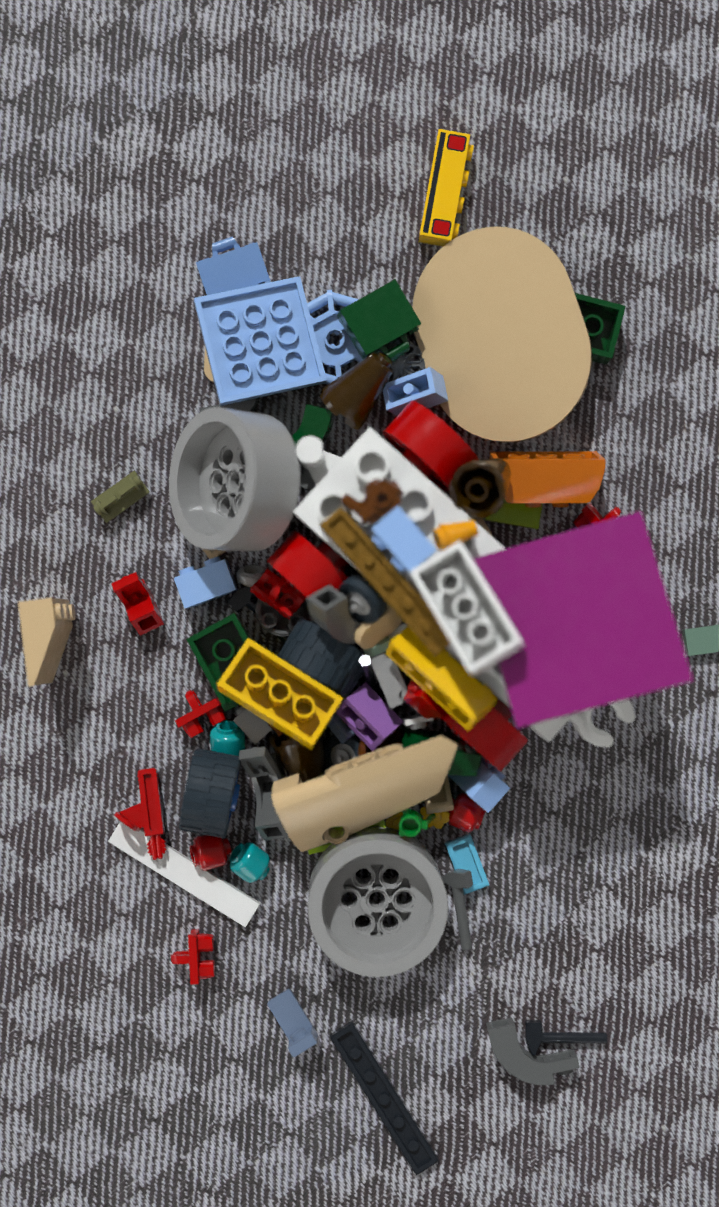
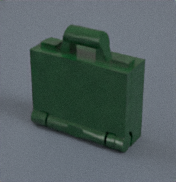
M396 279L344 307L337 315L339 322L344 327L363 360L372 353L378 354V351L387 356L391 361L409 352L410 347L406 335L410 336L417 332L422 324ZM400 340L401 344L390 350L387 349V346Z
M405 728L402 738L403 749L442 735L457 744V749L447 775L476 777L480 766L481 754L449 732Z

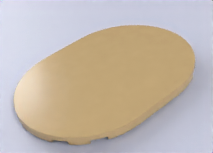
M508 227L476 229L456 237L442 247L432 257L422 272L415 289L412 305L413 310L422 323L419 326V330L415 332L419 349L422 352V358H424L425 367L433 368L444 377L448 401L441 403V407L461 428L475 436L491 441L504 443L520 442L549 432L563 422L581 400L587 387L592 366L591 341L565 267L554 251L537 237Z

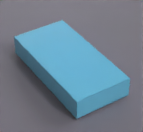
M469 833L445 842L454 869L471 871L473 885L468 889L463 888L464 895L489 886L471 834Z

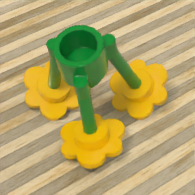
M423 806L420 809V813L424 816L422 819L417 811L410 810L409 807L390 816L391 818L386 819L385 824L388 828L399 830L400 837H414L419 834L421 829H427L432 826L441 829L444 823L449 821V812L427 814L426 807Z

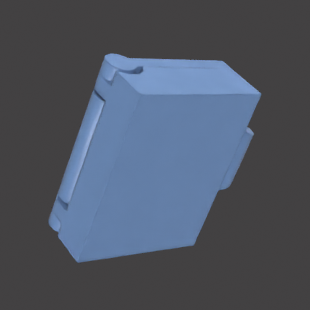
M230 237L212 243L213 257L196 262L207 295L271 282L257 242L240 247L236 240ZM232 248L235 249V250H232V251H229V252H226V253H223V254L218 255V253H220V252H223V251H226V250H229V249H232Z

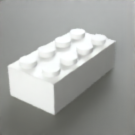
M461 541L456 542L410 571L411 576L469 673L473 676H478L526 646L469 551Z

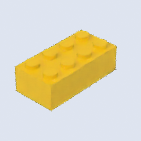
M249 638L217 683L219 692L310 750L313 749L343 700L338 694Z

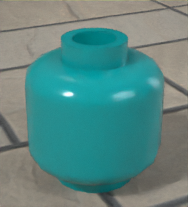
M222 721L210 732V750L239 756V751L245 750V733L234 721Z
M252 842L237 845L230 854L231 871L247 883H253L258 879L263 880L269 873V855Z

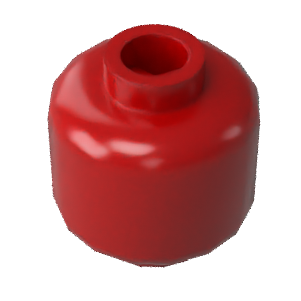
M459 793L456 799L452 798L454 810L448 811L449 825L467 833L472 832L474 828L478 830L486 811L466 793Z
M201 835L197 836L193 840V845L189 846L194 866H199L203 871L224 866L227 863V855L231 854V847L227 838Z

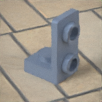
M286 989L268 1001V1007L289 1039L288 1050L293 1058L317 1044L318 1033L291 989Z

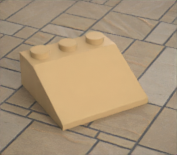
M59 598L18 602L28 686L53 683L73 627L72 620L76 618L74 605L70 604L68 599Z

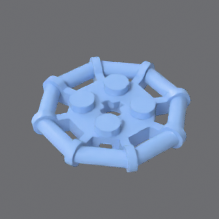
M332 289L327 290V293L307 303L310 314L327 304L329 307V311L315 319L311 316L322 363L336 370V376L325 373L327 381L323 384L326 385L342 375L341 367L353 360L357 362L363 360L337 318L339 311L334 310V304L346 307L359 299L332 292ZM331 333H334L336 336H342L338 346L330 345L327 342L330 340Z

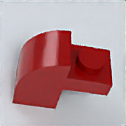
M136 572L111 583L115 594L125 606L130 623L140 636L164 625L161 613L149 587Z

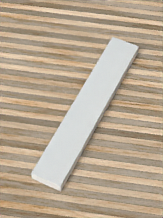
M120 821L108 840L109 843L244 927L247 926L260 905L259 901L211 871H203L199 866L195 867L190 858L166 843L164 844L167 850L163 854V858L153 860L152 855L148 854L149 850L147 849L150 836L146 837L142 828L137 832Z

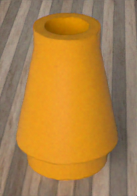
M474 520L439 524L438 528L433 529L432 533L437 549L443 551L458 541L464 543L478 536V529Z

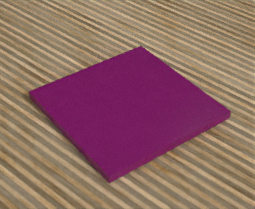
M641 511L473 558L526 645L499 662L517 729L693 682Z

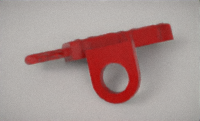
M156 768L138 770L137 776L141 803L120 812L116 811L114 816L134 831L139 832L141 828H144L145 836H150V840L147 843L148 854L152 855L153 860L162 859L163 854L167 850L164 844L166 841L161 838V834H165L159 777Z

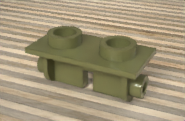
M134 470L93 499L91 503L94 505L93 508L97 514L101 515L104 521L108 523L149 494L150 491Z

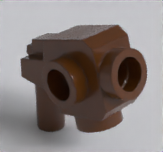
M376 478L364 487L367 497L361 502L346 493L340 503L362 518L363 525L369 522L373 524L382 516L388 515L398 505L400 506L402 502L400 497L405 493L395 480L389 483L388 481H380Z

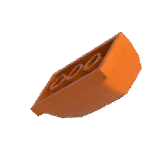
M489 451V459H502L511 469L505 500L508 503H525V507L530 508L541 507V503H552L553 507L559 508L568 507L569 503H589L600 489L605 472V458L597 451Z

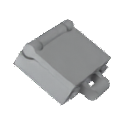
M385 651L371 657V663L391 709L406 702L403 698L408 691V687L398 665L385 654Z

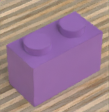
M366 682L350 694L336 712L372 752L403 723L401 718L390 709Z

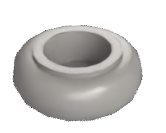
M259 565L243 566L236 573L237 581L244 586L252 587L266 571V568Z

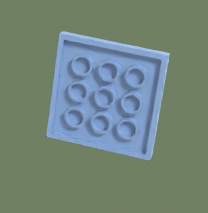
M300 276L194 298V305L220 406L326 383L327 378Z

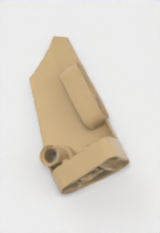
M442 735L403 749L401 744H393L334 765L326 771L324 776L304 783L297 773L273 782L272 801L288 836L301 852L327 843L341 844L346 841L349 835L438 794L450 768L457 744ZM342 826L341 829H337V830H336V829H333V828H331V827Z

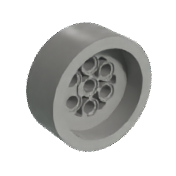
M220 407L208 408L193 417L178 439L169 474L171 508L176 524L183 536L191 544L201 549L258 552L273 545L285 532L292 519L299 495L300 467L295 444L285 426L270 415Z
M367 827L349 835L346 841L341 844H331L318 858L309 882V923L317 944L340 967L368 977L396 975L421 963L434 950L442 937L448 915L446 890L435 859L425 846L414 837H400L399 830L393 828ZM365 868L371 873L366 878H359L356 872L359 869ZM392 868L397 871V875L393 878L383 876L384 871ZM346 892L356 894V898L352 901H346L342 896ZM373 892H380L384 895L380 901H373L369 898ZM401 892H408L411 895L407 901H399L397 896ZM360 915H366L370 918L365 924L356 922V918ZM388 915H393L397 918L393 924L383 922V919Z

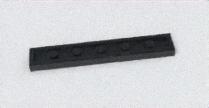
M353 1020L331 1033L330 1039L416 1176L439 1162L436 1152Z

